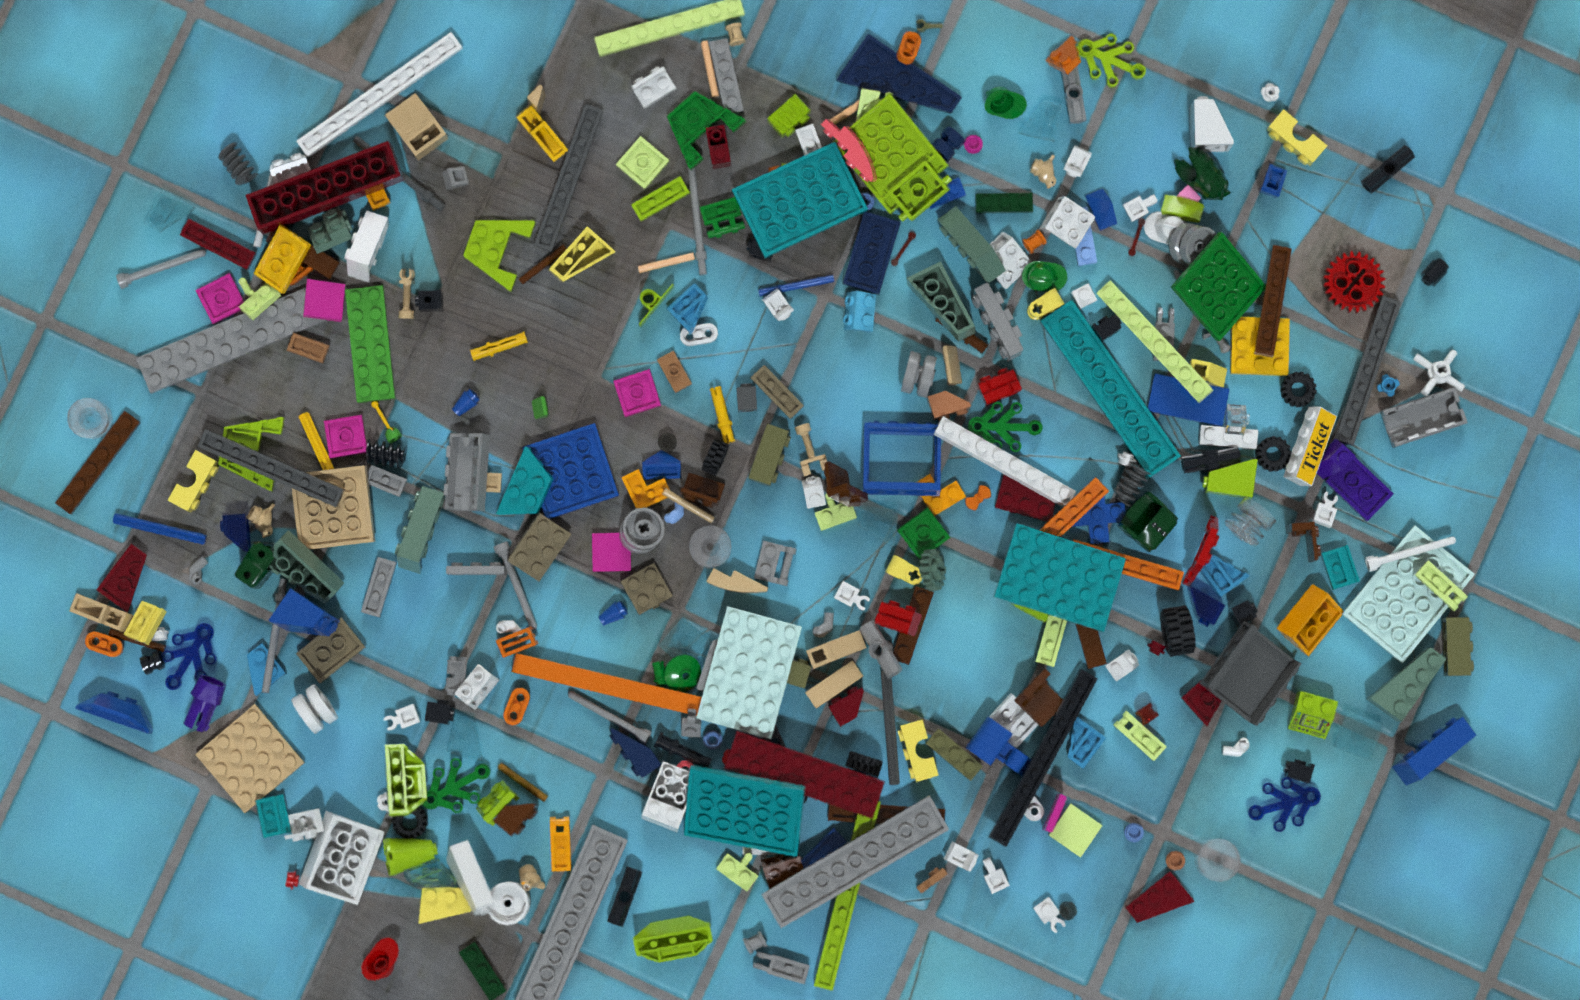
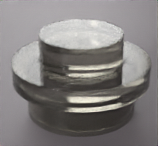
M663 433L658 438V446L662 451L670 452L675 449L677 440L673 434Z
M1064 901L1060 904L1059 913L1065 920L1070 921L1077 915V908L1074 903Z

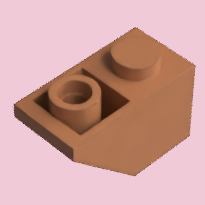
M947 391L927 396L933 420L938 419L939 422L943 416L950 419L949 415L956 413L957 416L968 413L967 409L971 408L969 402Z

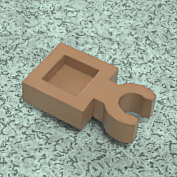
M938 867L928 873L930 877L916 887L921 894L947 875L943 867L941 869Z

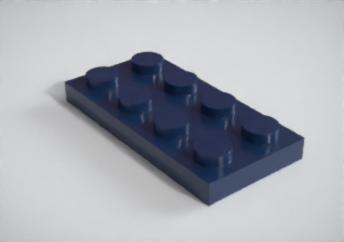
M864 212L843 285L876 295L880 294L901 224L900 221Z

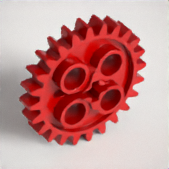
M1350 251L1347 257L1343 253L1341 255L1342 259L1338 256L1335 257L1336 263L1331 261L1329 263L1331 268L1325 269V272L1329 275L1323 276V279L1327 280V282L1322 286L1328 287L1324 294L1331 295L1328 301L1335 300L1334 307L1338 304L1341 305L1340 311L1347 307V313H1350L1352 308H1354L1355 313L1359 312V308L1365 312L1367 310L1366 305L1372 308V301L1375 303L1379 302L1376 296L1383 295L1379 289L1385 288V285H1382L1381 282L1385 281L1386 278L1380 277L1384 271L1377 270L1380 264H1373L1375 258H1372L1370 261L1367 260L1368 254L1361 257V252L1359 251L1354 256L1353 251ZM1354 265L1357 268V272L1351 273L1348 266ZM1364 269V274L1357 280L1356 284L1346 295H1343V292L1352 283V280ZM1369 277L1372 284L1366 285L1363 282V278ZM1337 279H1341L1344 281V288H1340L1337 286ZM1352 291H1356L1359 293V300H1355L1352 298Z

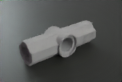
M1077 65L1068 75L1062 72L1065 90L1064 98L1067 102L1070 124L1087 121L1082 96L1083 89ZM1074 90L1079 96L1072 98L1069 92Z
M874 620L860 627V632L869 645L870 656L877 659L886 677L889 679L901 673L903 669L893 654L892 643L885 640Z

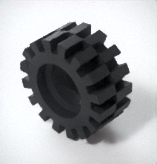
M1294 372L1284 379L1280 392H1282L1281 397L1285 399L1284 402L1286 404L1289 403L1290 406L1299 408L1306 406L1315 398L1317 385L1314 384V379H1311L1308 373ZM1299 382L1305 386L1306 392L1303 396L1297 397L1292 393L1291 387L1294 383Z
M1271 436L1264 439L1255 451V458L1259 462L1258 465L1262 466L1264 470H1269V472L1283 469L1288 464L1292 454L1290 445L1286 443V440H1282L1281 437ZM1270 447L1278 448L1281 453L1279 460H1269L1266 456L1267 449Z
M715 438L708 450L701 470L716 476L725 460L730 445Z
M850 751L845 766L879 776L883 761Z
M419 806L411 813L417 818V825L412 829H408L403 825L405 815L392 816L393 830L396 831L397 835H400L402 838L413 839L425 832L426 826H428V816H426V812L422 807Z

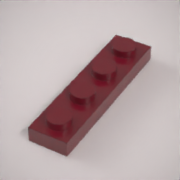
M189 218L180 233L181 237L246 270H249L257 255L244 246Z

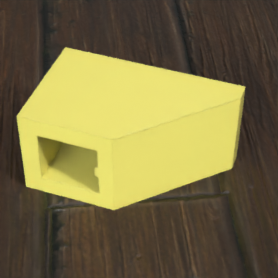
M1192 359L1189 362L1191 367L1208 385L1224 388L1226 368Z

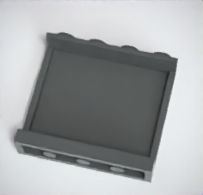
M1244 621L1199 684L1247 722L1258 726L1264 720L1268 710L1275 705L1280 693L1287 688L1290 679L1297 674L1302 663L1291 658L1261 634L1253 624Z

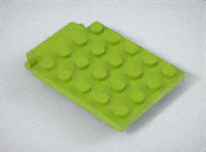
M891 93L849 127L867 149L876 171L877 180L875 182L870 180L866 182L859 175L861 172L856 167L854 171L889 214L901 208L903 212L898 216L902 222L907 218L914 221L950 190L947 184L952 181V178L948 174L944 178L939 175L949 166L948 163ZM837 145L841 155L844 157L848 150L844 151Z

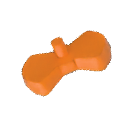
M980 485L978 493L974 497L965 498L966 507L976 511L984 499L991 497L990 489L987 486Z

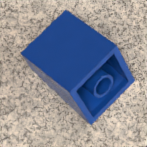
M291 588L268 620L289 632L328 637L335 632L340 622L339 619Z

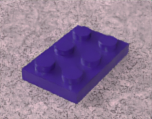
M1356 457L1342 471L1330 476L1325 481L1366 522L1394 494Z

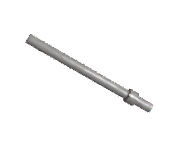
M688 168L697 250L695 258L698 261L699 275H707L705 262L707 254L704 251L696 171L695 168L692 170Z
M280 579L278 593L275 594L274 600L276 602L275 610L285 597L288 581L286 579ZM272 624L262 693H269L280 630V627Z

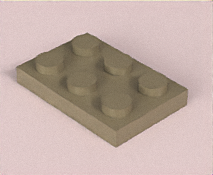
M539 512L507 561L537 581H540L571 536V533Z
M342 617L339 618L340 622L337 629L329 637L318 635L296 653L320 684L366 648Z

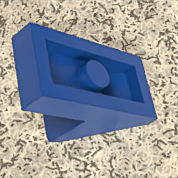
M1269 164L1259 192L1273 198H1278L1287 170Z
M956 178L947 184L950 190L931 205L930 210L966 196L960 178Z

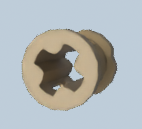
M733 23L725 27L730 38L729 46H738L746 42L742 36L741 23Z

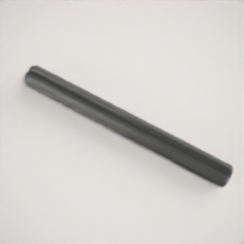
M881 671L889 784L898 785L900 779L892 678L888 679L885 673Z

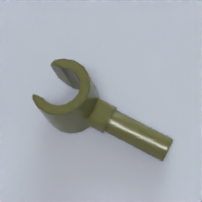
M922 19L916 21L917 24H924L923 28H916L920 33L930 28H943L942 23L930 24Z

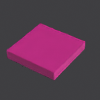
M230 273L195 290L213 325L240 312L239 306L245 302Z
M307 279L303 317L341 322L345 284Z
M650 369L613 381L625 417L661 406Z
M363 415L324 421L330 459L364 454L366 452L367 441Z
M592 533L593 572L631 571V552L621 543L619 533Z
M1057 794L1042 830L1050 833L1053 832L1067 800L1066 796Z

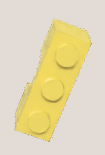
M1283 109L1266 131L1269 132L1268 135L1273 140L1280 141L1287 152H1293L1297 155V159L1302 164L1311 166L1327 145L1314 134L1305 141L1297 140L1293 136L1292 130L1298 121Z
M197 450L194 451L186 466L195 472V483L190 487L176 484L167 500L190 513L198 508L200 496L202 493H206L210 485L208 482L211 476L214 477L219 469L217 461Z
M923 720L901 725V730L897 732L900 742L904 741L906 749H903L905 760H909L911 767L908 768L911 779L915 778V782L939 776L934 757L923 759L915 751L917 743L928 738Z

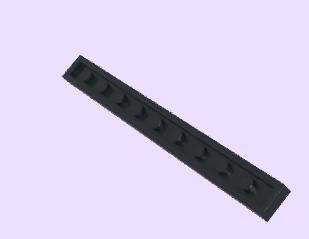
M1079 669L988 836L1004 847H1007L1098 679L1085 670Z

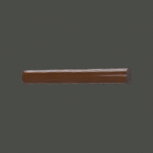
M564 244L561 245L518 280L522 285L560 257L567 248Z
M111 628L109 631V636L165 652L166 645L151 641L149 645L126 637L124 632Z

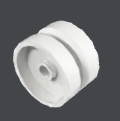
M313 684L306 689L308 699L304 695L298 694L291 701L306 725L316 734L324 729L322 719L326 723L331 724L338 719V716L325 694Z
M508 881L499 883L491 889L490 893L495 903L489 915L494 921L499 924L510 925L525 918L530 910L531 900L530 894L522 888L521 884ZM505 900H510L511 906L506 907L507 903H505Z

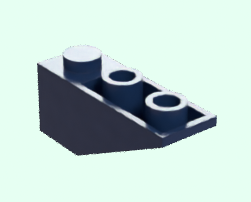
M613 728L610 729L612 733L609 735L615 745L619 743L623 749L620 753L626 761L630 759L633 764L631 769L637 777L640 775L644 778L662 765L652 749Z

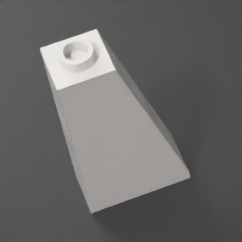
M468 840L450 846L446 858L447 864L474 916L488 914L493 909L495 902Z

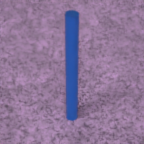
M833 275L797 281L758 289L759 296H766L775 289H778L780 292L807 288L834 282Z

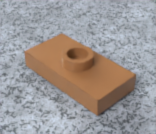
M293 333L287 351L324 364L330 346Z
M674 351L657 359L675 394L692 385Z

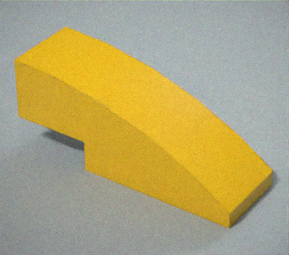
M531 105L515 117L553 162L568 151L566 146Z

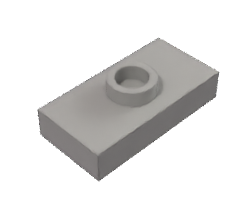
M371 465L368 472L369 485L401 497L408 480Z

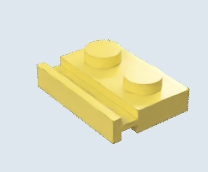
M141 601L124 635L149 645L167 611Z

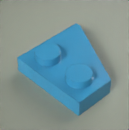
M694 283L666 309L692 334L708 297Z
M1212 555L1208 565L1203 566L1200 572L1220 598L1248 578L1249 575L1246 572L1243 573L1234 568L1235 566L1223 562L1219 557Z
M261 643L247 654L253 690L256 696L262 693L268 649L264 643ZM276 659L274 661L271 685L286 674Z
M1077 717L1073 725L1068 759L1084 770L1104 743L1106 737Z

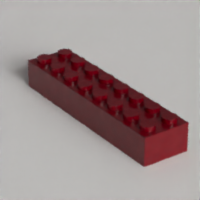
M386 141L245 196L256 227L264 235L277 230L279 225L287 226L403 182L405 179L393 146L389 141Z
M737 731L725 765V769L743 775L805 786V796L871 819L874 817L885 784L884 780Z

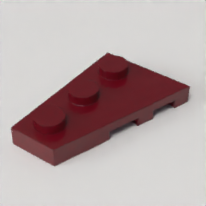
M1003 474L995 508L1048 522L1052 518L1055 503Z
M131 544L96 590L128 613L147 554Z
M1200 680L1181 699L1207 727L1217 711L1221 700L1199 683L1202 681Z
M1169 871L1129 903L1125 909L1139 923L1195 901L1171 871Z

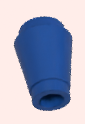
M472 389L465 390L452 410L460 417L478 405L480 398Z
M615 601L598 617L605 626L624 619L628 611L622 601Z

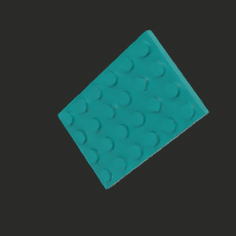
M835 142L732 189V193L764 258H768L868 211Z
M1016 523L993 597L1104 632L1126 558Z
M691 765L689 769L684 836L797 857L800 845L805 786Z

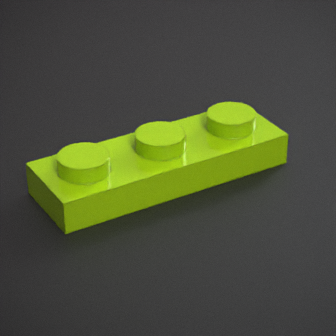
M681 176L634 202L631 206L640 222L687 196L690 192Z

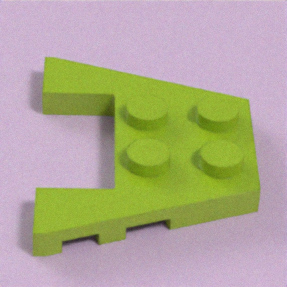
M475 220L463 257L505 287V289L512 292L517 275L499 269L511 233L531 239L536 222L529 220Z
M277 417L275 419L224 427L223 436L259 452L262 433L282 435L285 418ZM219 456L218 465L273 492L274 480Z

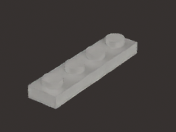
M728 38L711 41L709 45L723 108H727L734 114L743 113L744 110Z

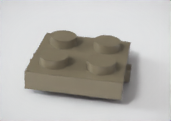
M654 563L642 570L638 569L636 572H633V575L620 581L638 615L652 608L653 610L658 608L662 602L673 597Z

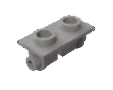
M449 656V660H447V674H452V678H446L445 691H447V695L456 696L455 692L466 679L467 657Z

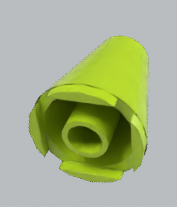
M383 839L384 856L386 855V867L389 876H395L435 858L434 855L438 854L436 843H432V840Z

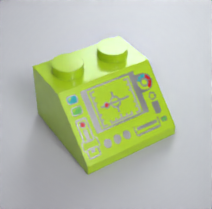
M1298 691L1287 729L1326 739L1334 720L1338 701Z

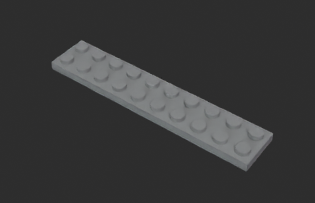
M304 288L277 299L254 320L245 314H241L137 357L136 360L149 392L153 394L288 338L293 333H300L328 320L303 317Z
M927 796L761 895L780 928H783L948 831L949 828L931 797Z
M592 825L515 1000L559 999L626 847L627 839Z

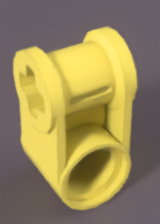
M1053 288L1033 301L1027 309V314L1031 319L1038 320L1056 311L1065 303L1057 290ZM1034 306L1041 309L1039 314L1038 312H1033Z
M893 555L885 571L891 576L912 585L919 584L923 579L918 567L896 555ZM917 571L919 579L911 581L909 573Z

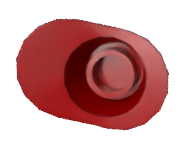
M383 938L373 947L361 966L362 974L365 978L375 981L391 975L399 954L397 942L392 938Z

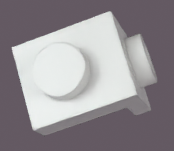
M1075 145L1064 167L1066 173L1072 177H1081L1092 153Z
M775 289L762 299L773 317L778 321L786 320L790 317L791 312L794 311L778 289Z
M812 476L802 480L807 509L826 505L821 478Z
M1127 650L1105 667L1117 682L1137 668L1139 663L1136 655Z
M951 842L944 859L971 872L977 863L978 854Z

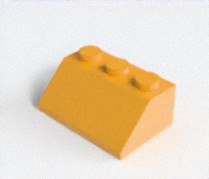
M1312 584L1276 629L1294 646L1309 656L1339 620L1344 611L1327 592Z

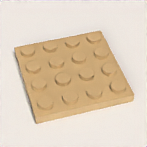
M366 465L306 472L345 489L338 507L329 505L292 488L297 538L308 549L375 542Z
M256 704L195 754L244 813H247L256 805L255 800L266 797L305 763Z

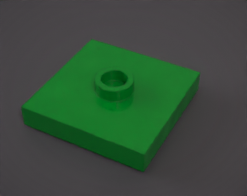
M928 507L897 530L919 560H922L921 554H924V550L936 549L951 538Z

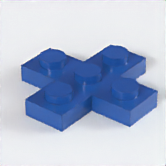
M1104 496L1072 527L1088 526L1090 544L1109 543L1108 524L1119 523L1126 513L1125 504L1122 502L1105 504Z

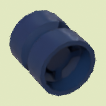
M946 126L940 133L941 138H936L932 145L944 160L949 162L955 155L954 150H959L966 141L956 130Z

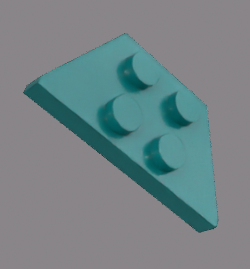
M525 446L496 512L497 515L538 514L554 478L544 469V465L535 457L529 447Z

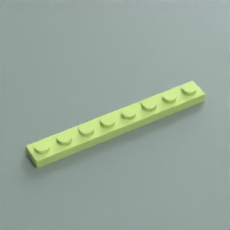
M723 0L597 36L594 39L599 56L601 57L745 16L741 0Z
M1111 280L1096 293L1198 403H1201L1214 391Z

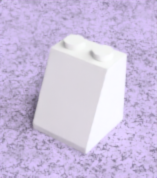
M1207 96L1197 97L1189 108L1190 147H1198L1205 152H1229L1234 144V140L1214 99H1208Z

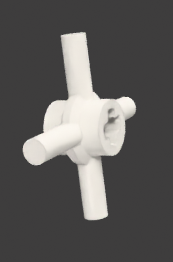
M1450 350L1443 361L1431 363L1418 353L1414 357V361L1428 369L1429 381L1421 391L1423 395L1428 396L1436 384H1443L1445 382L1462 392L1465 385L1451 376L1449 366L1457 355L1455 350Z

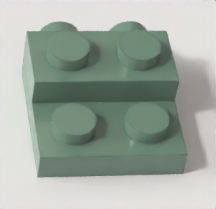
M340 207L328 210L322 214L324 221L314 223L307 228L317 254L352 239L350 231L353 229L344 209L341 210Z

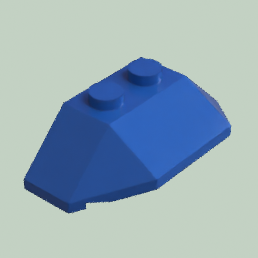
M108 691L107 694L100 693L76 705L75 709L148 734L153 732L142 706L136 704L137 700L126 697L123 700L118 698L119 694Z

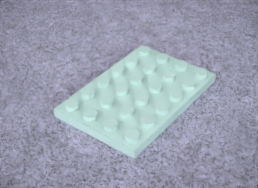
M1414 525L1392 553L1431 543L1434 540ZM1442 547L1382 564L1342 613L1345 618L1400 663L1407 659L1448 608L1414 574L1429 560L1460 590H1463L1475 575ZM1452 592L1448 597L1453 600L1456 595Z
M727 606L696 719L771 739L802 627Z

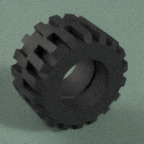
M1187 606L1162 609L1160 614L1164 645L1169 656L1194 653L1196 648L1192 617Z

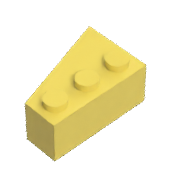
M587 226L548 270L563 283L614 254L616 251Z
M422 885L418 924L472 911L460 887Z

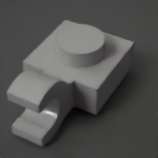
M688 709V717L682 718L681 736L701 737V720L696 719V709Z

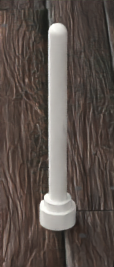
M1453 536L1382 557L1371 555L1365 557L1366 567L1369 572L1375 571L1382 564L1452 545L1456 542V538Z

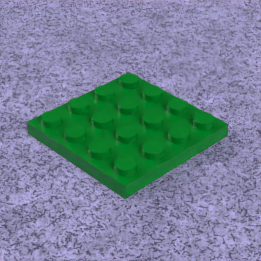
M1218 232L1174 282L1171 288L1216 341H1221L1265 290V283L1222 232Z

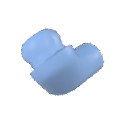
M675 502V509L665 514V522L671 524L678 522L684 516V507Z

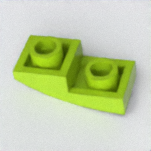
M1165 195L1161 213L1162 215L1179 216L1182 221L1200 223L1204 204L1186 198Z

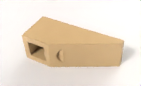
M860 630L809 649L806 653L814 670L867 647Z

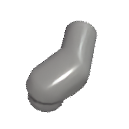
M203 556L189 568L190 582L195 585L201 583L202 568L208 564V561Z
M824 613V623L819 627L815 626L812 633L815 637H825L832 631L834 613Z

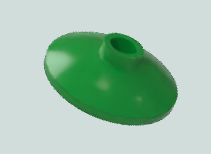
M685 654L672 658L664 670L666 684L669 688L678 692H686L694 688L701 676L699 662L694 657ZM687 672V676L682 678V675Z

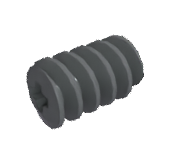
M233 142L220 152L218 158L223 161V166L227 167V172L231 173V178L236 179V185H244L254 180L258 173L251 174L254 167L247 168L250 161L243 162L246 155L242 154L239 156L242 149H234L238 143Z
M1130 463V466L1133 468L1132 471L1126 469L1129 476L1121 477L1124 483H1117L1120 490L1113 489L1116 494L1114 497L1129 507L1132 506L1129 500H1136L1133 493L1140 494V490L1137 487L1144 488L1145 485L1142 481H1149L1146 474L1152 475L1144 468Z

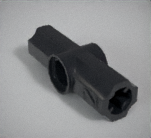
M1406 145L1402 146L1361 181L1365 190L1370 194L1374 193L1415 158L1413 151ZM1384 166H1390L1392 173H1386Z
M1238 447L1223 450L1213 449L1203 451L1201 454L1181 457L1184 474L1202 470L1212 471L1224 466L1241 463Z
M626 867L607 922L620 927L624 926L643 873L642 871ZM627 891L630 894L628 902L621 901V892Z

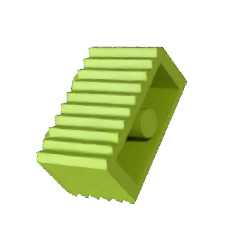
M794 94L767 118V122L781 138L784 136L789 137L795 132V127L799 123L803 125L810 119L811 110Z

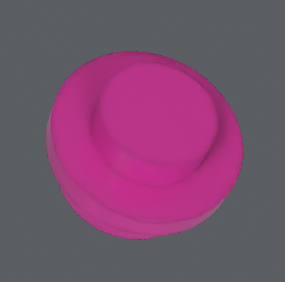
M970 135L965 139L964 148L968 153L976 154L981 151L983 142L979 136Z

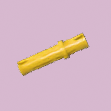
M523 331L493 343L487 342L486 345L471 349L470 352L473 361L487 356L493 357L496 353L528 343Z
M717 386L715 389L711 388L709 390L718 419L717 426L721 430L723 442L727 444L735 442L731 428L733 424L729 420L721 386Z

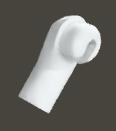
M502 620L496 625L498 633H514L522 630L513 620ZM524 634L516 636L517 639L521 638Z
M1241 738L1233 747L1223 746L1222 755L1242 756L1249 749V740Z

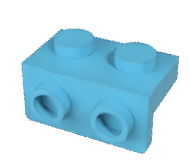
M861 291L847 292L845 297V315L843 318L844 330L873 332L876 294Z

